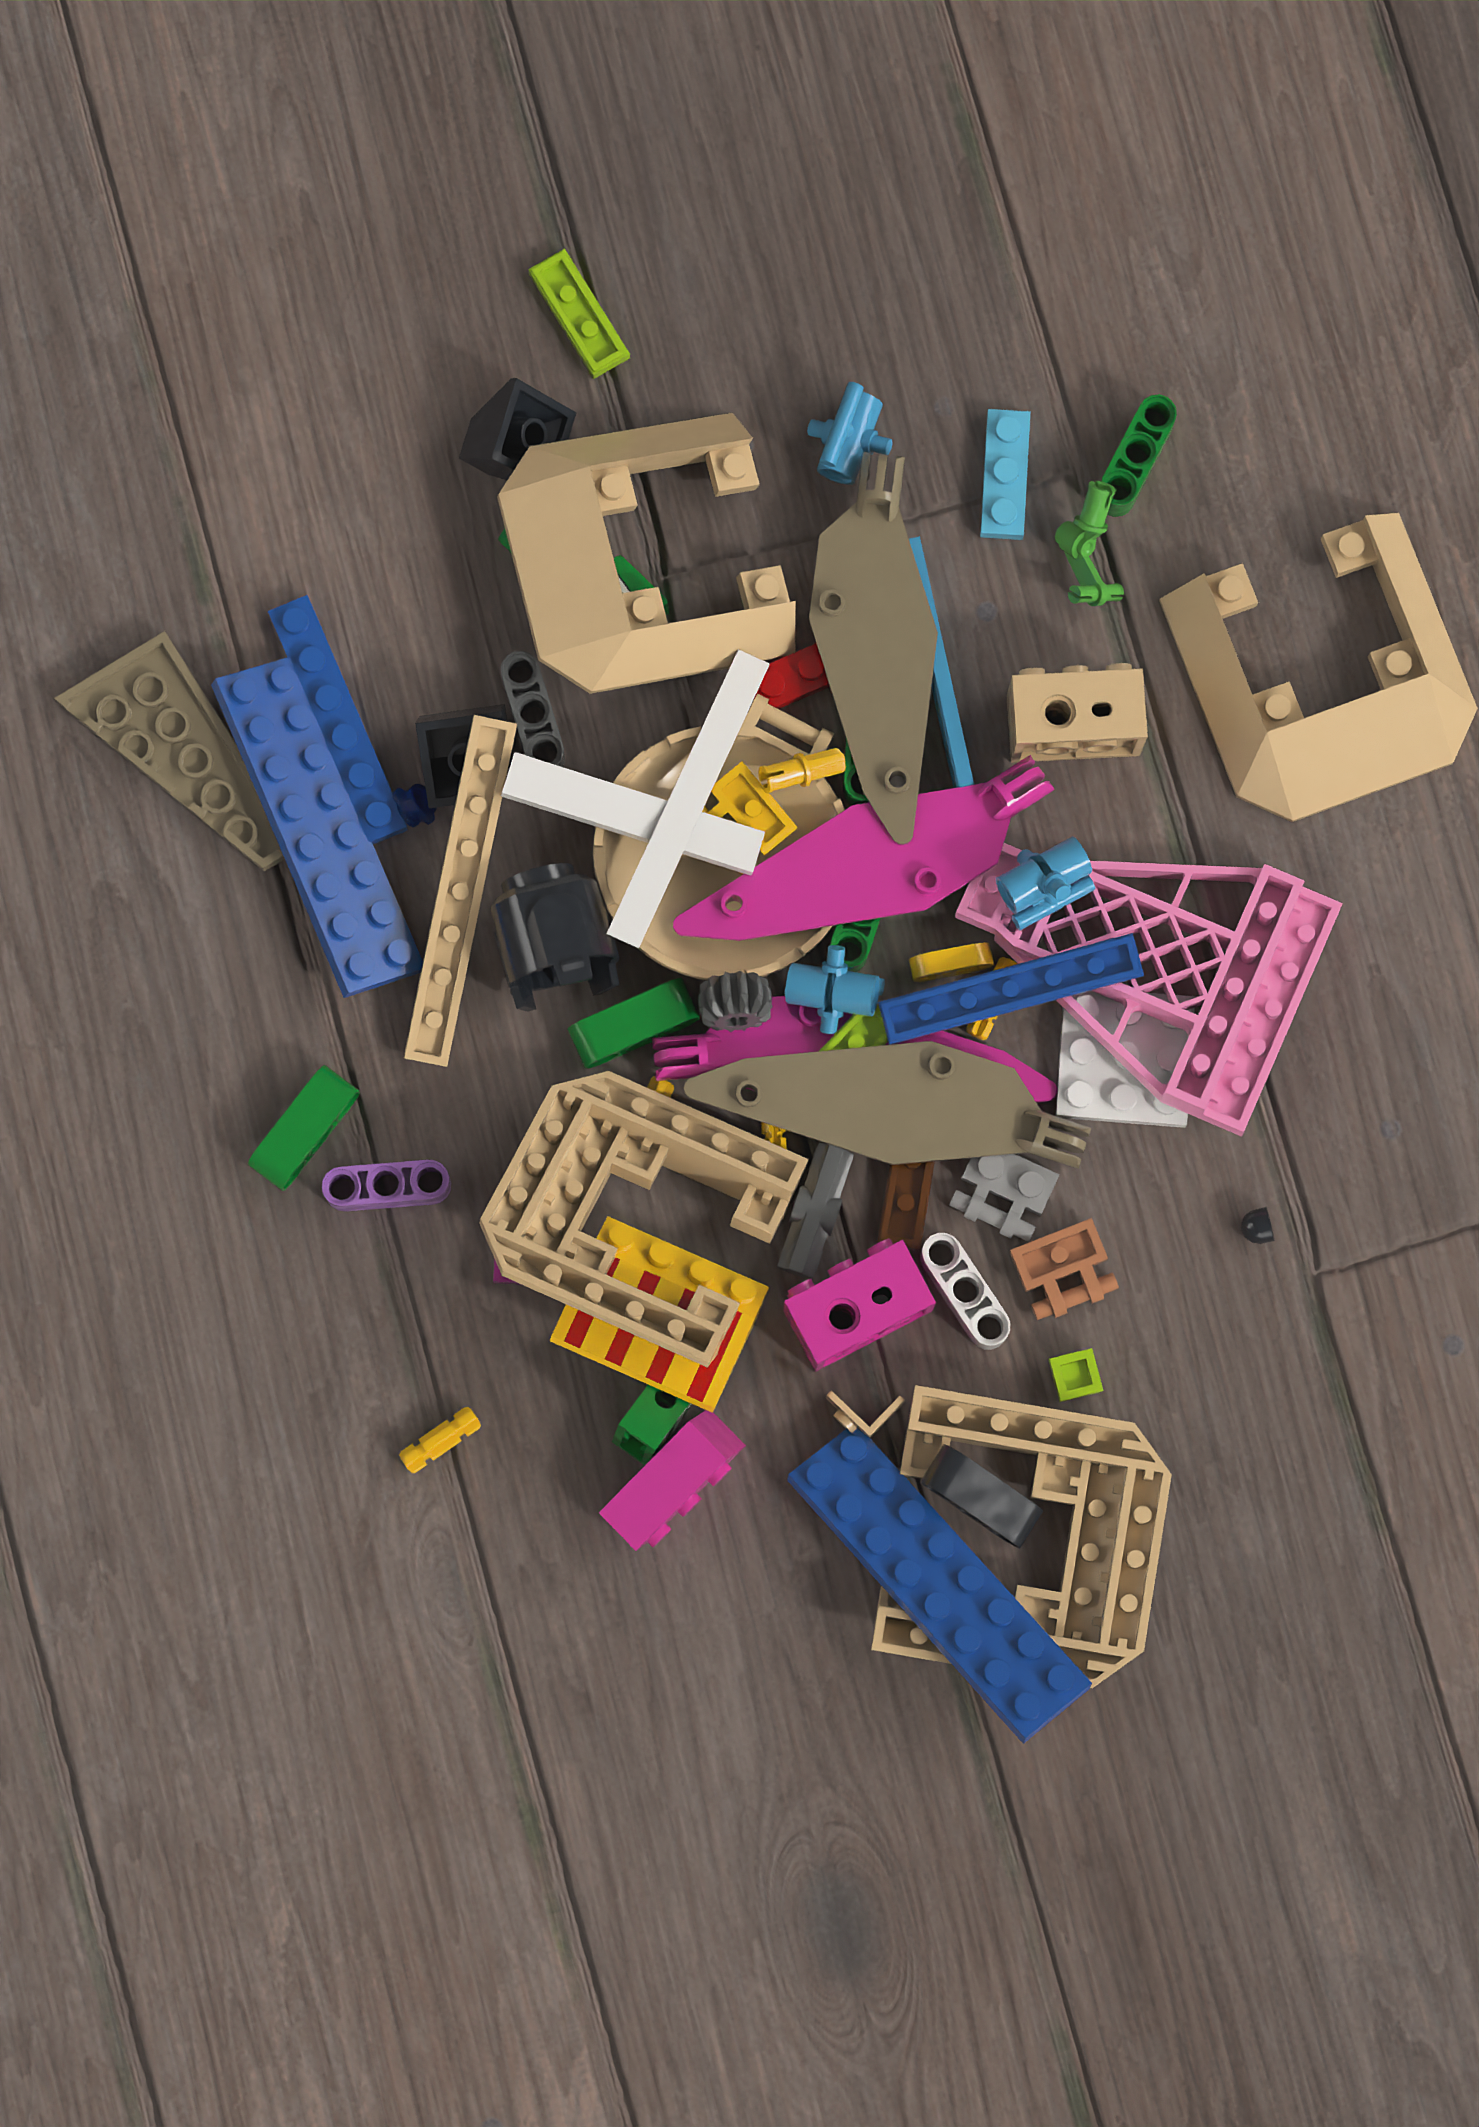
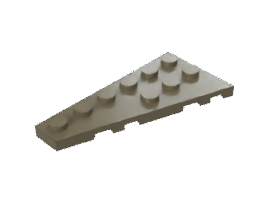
M165 631L54 698L61 707L264 872L285 859L236 743Z

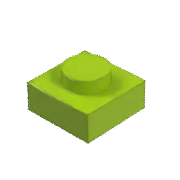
M1092 1348L1048 1360L1059 1403L1104 1391Z

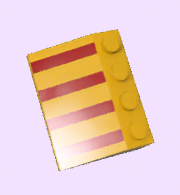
M607 1216L596 1239L618 1249L606 1275L684 1310H687L698 1286L701 1285L740 1302L736 1315L720 1345L717 1356L708 1368L567 1304L552 1333L550 1342L713 1413L754 1326L769 1287Z

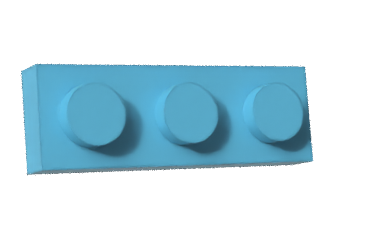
M988 409L980 537L1023 540L1031 414L1029 411Z

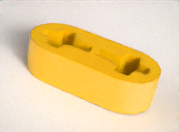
M986 942L928 952L909 959L914 982L930 981L976 972L994 965L990 944Z

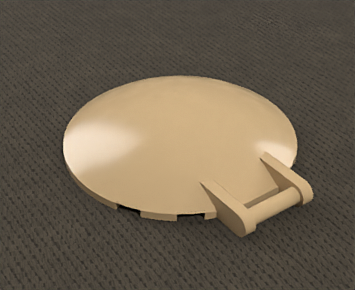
M757 694L716 782L741 761L759 781L758 770L760 766H768L791 760L794 754L802 753L806 756L825 751L834 733L825 728H822L820 731L771 706L768 704L769 699ZM761 719L813 746L810 753L808 754L756 727L758 720ZM701 726L669 735L666 739L651 746L646 751L643 750L626 765L615 779L614 784L668 801L698 738ZM825 777L811 781L810 786L802 787L798 784L769 793L798 829L765 856L759 851L755 867L845 810L841 799L837 798ZM766 780V781H763V782H760V783L763 785V784H767L768 782H767V780ZM710 793L705 803L709 811L719 803L712 793ZM729 813L723 817V819L735 822ZM595 827L593 840L595 876L605 906L611 917L614 918L648 843ZM682 854L638 949L662 966L696 979L708 980L711 976H721L725 972L736 973L738 971L743 973L755 972L759 976L764 977L786 968L805 956L823 939L832 926L741 941L680 936L673 929V921L678 915L742 876L737 871ZM731 901L726 907L731 911H737L742 905L737 901Z

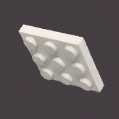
M1093 991L1072 996L1110 1034L1113 1035L1125 1011L1121 1003ZM1147 993L1169 1003L1166 994ZM1176 995V998L1180 1004L1195 998V996ZM1062 1007L1055 1116L1068 1119L1182 1128L1187 1126L1188 1113L1160 1102ZM1194 1008L1187 1011L1194 1013ZM1137 1011L1131 1014L1119 1043L1162 1084H1167L1187 1042L1188 1034L1178 1027Z

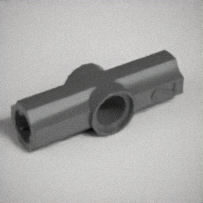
M819 1142L808 1170L809 1174L805 1185H801L789 1220V1223L792 1224L777 1268L790 1274L813 1280L823 1253L822 1250L827 1235L831 1236L842 1204L843 1199L840 1196L854 1157L853 1153L834 1145Z

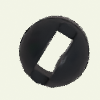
M1267 1207L1254 1209L1244 1216L1241 1222V1231L1247 1240L1257 1244L1275 1241Z

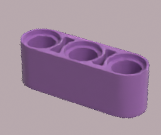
M418 1160L333 1168L326 1173L322 1180V1192L331 1207L338 1211H358L437 1204L447 1198L451 1191L452 1183L448 1171L443 1164L435 1160ZM427 1172H437L443 1178L441 1187L432 1193L422 1191L419 1188V1180L422 1175ZM385 1175H392L399 1181L398 1189L390 1196H381L375 1191L376 1182ZM343 1178L353 1181L355 1189L348 1199L339 1200L332 1196V1186L336 1181Z

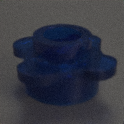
M415 784L407 790L402 788L394 790L393 798L397 803L398 812L409 826L416 827L421 822L430 825L434 822V813L437 808L428 807L424 785Z

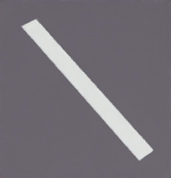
M738 649L606 934L637 948L640 947L770 665L769 663Z

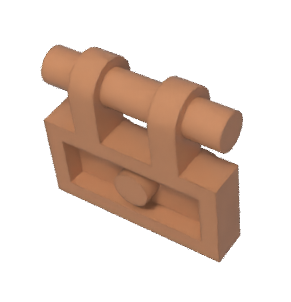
M1092 1218L1009 1251L1025 1292L1041 1286L1044 1290L1046 1298L1031 1304L1036 1320L1053 1315L1054 1318L1060 1317L1068 1313V1308L1088 1300L1093 1304L1103 1300L1104 1294L1119 1289L1113 1273L1097 1278L1093 1269L1094 1265L1107 1261L1108 1257ZM1079 1272L1083 1284L1060 1292L1056 1280Z

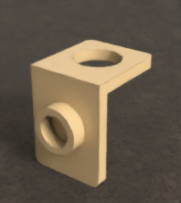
M830 1391L826 1395V1399L837 1409L833 1417L851 1433L859 1428L869 1438L878 1431L905 1401L899 1396L869 1427L834 1392Z

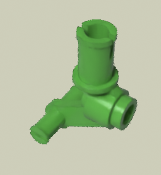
M1101 481L1089 482L1081 514L1076 515L1073 522L1066 521L1062 523L1055 534V540L1059 544V548L1064 551L1080 586L1072 585L1069 588L1072 592H1068V598L1073 604L1087 602L1090 606H1102L1106 601H1120L1123 598L1120 595H1124V589L1121 584H1105L1089 557L1095 550L1096 538L1107 531L1108 525L1105 523L1112 498L1116 492L1112 485Z

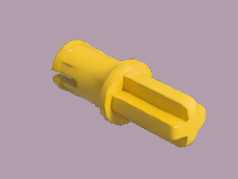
M838 748L806 756L802 753L794 754L791 760L768 766H760L758 770L759 781L767 780L768 783L762 785V789L767 794L798 784L802 787L810 786L813 780L843 773L846 769L845 757Z

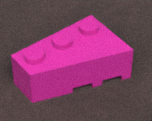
M705 1410L688 1421L599 1514L635 1551L647 1542L654 1548L672 1530L667 1523L677 1513L682 1517L686 1516L702 1500L698 1493L708 1483L713 1487L719 1483L732 1469L728 1463L746 1445L714 1412Z

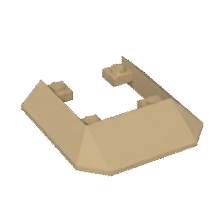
M733 413L530 446L498 494L497 498L537 658L540 662L589 694L729 669L738 649L765 662L778 660L795 653L796 601L790 602L781 565L739 573L736 579L744 610L668 623L659 587L622 593L603 516L634 511L638 506L630 474L706 461L715 497L756 490L759 486L749 446L753 437Z
M1399 513L1365 515L1362 521L1325 533L1321 537V542L1336 578L1371 565L1373 566L1403 641L1372 651L1368 655L1381 691L1304 718L1290 681L1252 695L1223 621L1224 618L1252 609L1258 604L1243 563L1205 576L1204 573L1160 598L1159 602L1237 798L1290 822H1294L1453 764L1478 708Z
M606 1071L551 1086L481 1216L479 1224L502 1276L708 1368L718 1354L720 1345L736 1315L740 1302L699 1285L687 1310L677 1307L606 1275L615 1259L618 1248L581 1231L611 1173L650 1190L661 1167L664 1166L740 1200L730 1226L770 1244L781 1220L784 1219L809 1159L613 1072Z
M915 1385L900 1468L901 1475L922 1479L943 1444L950 1446V1441L1037 1456L1030 1498L1073 1505L1059 1592L1016 1585L1014 1597L1092 1682L1090 1688H1094L1144 1652L1172 1474L1133 1422ZM881 1586L871 1650L951 1664Z

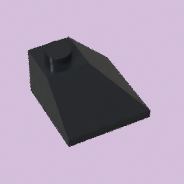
M511 378L471 418L459 459L490 476L508 480L530 446L568 440L577 412L518 378Z

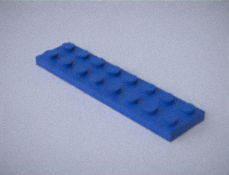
M290 657L215 678L211 686L343 998L421 973L422 958L373 843H369Z
M846 1428L788 1474L787 1481L1023 1744L1090 1689L1092 1682L907 1478L900 1474L898 1468L859 1428L853 1433Z

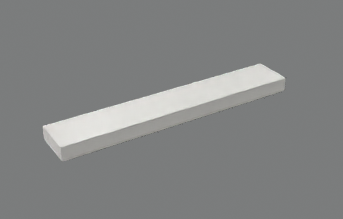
M516 752L513 755L501 794L502 797L649 843L668 802L661 798ZM701 812L682 854L751 876L765 832Z

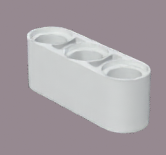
M947 1233L931 1235L925 1241L920 1253V1261L924 1270L971 1341L977 1347L984 1350H992L999 1347L1006 1340L1010 1332V1320L959 1241ZM944 1244L951 1249L953 1260L945 1266L934 1264L929 1257V1249L933 1245ZM961 1280H967L976 1287L977 1297L971 1302H961L955 1297L953 1286ZM985 1317L996 1319L1001 1326L1000 1336L995 1339L982 1337L977 1329L978 1321Z

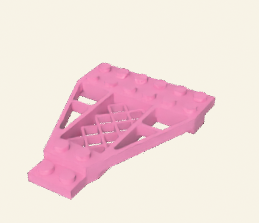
M1004 843L998 864L969 882L956 911L955 918L995 934L994 941L1018 964L1140 932L1147 952L1139 954L1140 961L1143 963L1152 960L1159 979L1138 986L1136 979L1128 980L1129 986L1124 983H1117L1091 990L1121 1003L1125 1008L1113 1035L1095 1020L1072 996L1056 1001L1160 1102L1242 1137L1343 903L1303 887L1304 880L1264 864L1263 868L1090 861L1092 873L1088 875L1096 888L1090 894L1096 907L1075 914L1071 904L1063 907L1067 915L1066 918L1049 923L1053 916L1052 913L1019 931L1012 920L1014 913L1007 907L999 893L996 877L1020 865L1017 862V856L1022 850ZM1105 876L1180 879L1182 883L1173 903L1169 904ZM1190 880L1250 882L1254 885V889L1235 931L1179 908ZM1101 897L1111 901L1103 904ZM1125 906L1130 909L1136 924L1115 931L1107 912ZM1141 914H1144L1151 918L1143 921ZM1099 915L1107 934L1086 942L1079 922ZM1165 923L1170 926L1176 941L1155 948L1147 929ZM1071 926L1079 945L1058 952L1050 933ZM1181 931L1189 933L1191 936L1184 938ZM1042 938L1046 943L1048 951L1039 948ZM1204 940L1210 942L1216 958L1195 965L1188 946ZM1222 948L1226 949L1225 955L1222 951ZM1180 949L1188 969L1167 976L1159 957ZM1219 967L1207 993L1200 973ZM1192 977L1199 997L1179 1004L1171 984ZM1163 987L1169 1003L1147 993ZM1202 1005L1198 1015L1187 1011ZM1134 1012L1145 1013L1178 1027L1188 1034L1187 1042L1167 1084H1162L1119 1043L1127 1022Z

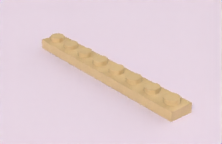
M473 715L404 1052L405 1059L445 1067L448 1065L502 801L501 794L506 781L517 727L516 723Z

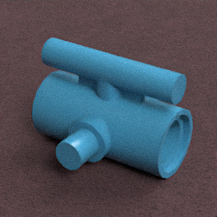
M848 382L835 419H828L826 422L812 419L807 430L809 436L820 438L822 443L825 444L817 472L829 480L846 485L855 483L861 467L863 452L871 453V455L874 452L889 455L892 448V439L878 436V431L874 430L883 403L876 397L863 392L864 387L855 382Z
M1073 836L1041 854L1033 853L1028 849L1022 850L1017 856V862L1020 865L996 877L999 893L1007 907L1014 913L1012 920L1019 931L1096 889L1088 875L1092 873L1090 860L1080 842Z
M839 945L828 946L827 961L822 962V967L792 963L786 980V1003L818 1008L817 1014L821 1016L820 1031L826 1034H835L837 1032L838 1018L843 1017V1012L872 1017L877 1008L879 995L882 996L885 979L879 978L877 975L847 971L848 965L844 963L845 947Z

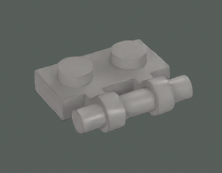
M1016 1154L974 1157L970 1159L961 1180L977 1187L973 1196L971 1197L956 1190L949 1206L964 1212L963 1217L973 1222L979 1219L1001 1229L999 1233L1010 1239L1014 1235L1029 1242L1036 1226L1020 1219L1024 1209L1041 1216L1060 1174ZM988 1193L1013 1203L1009 1212L1006 1213L984 1203Z

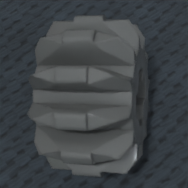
M725 972L721 976H711L708 978V981L700 984V994L698 995L699 1013L702 1015L703 1024L712 1027L716 1031L724 1029L729 1032L734 1030L745 1031L749 1027H759L762 1025V1022H766L771 1018L772 996L768 980L755 972Z

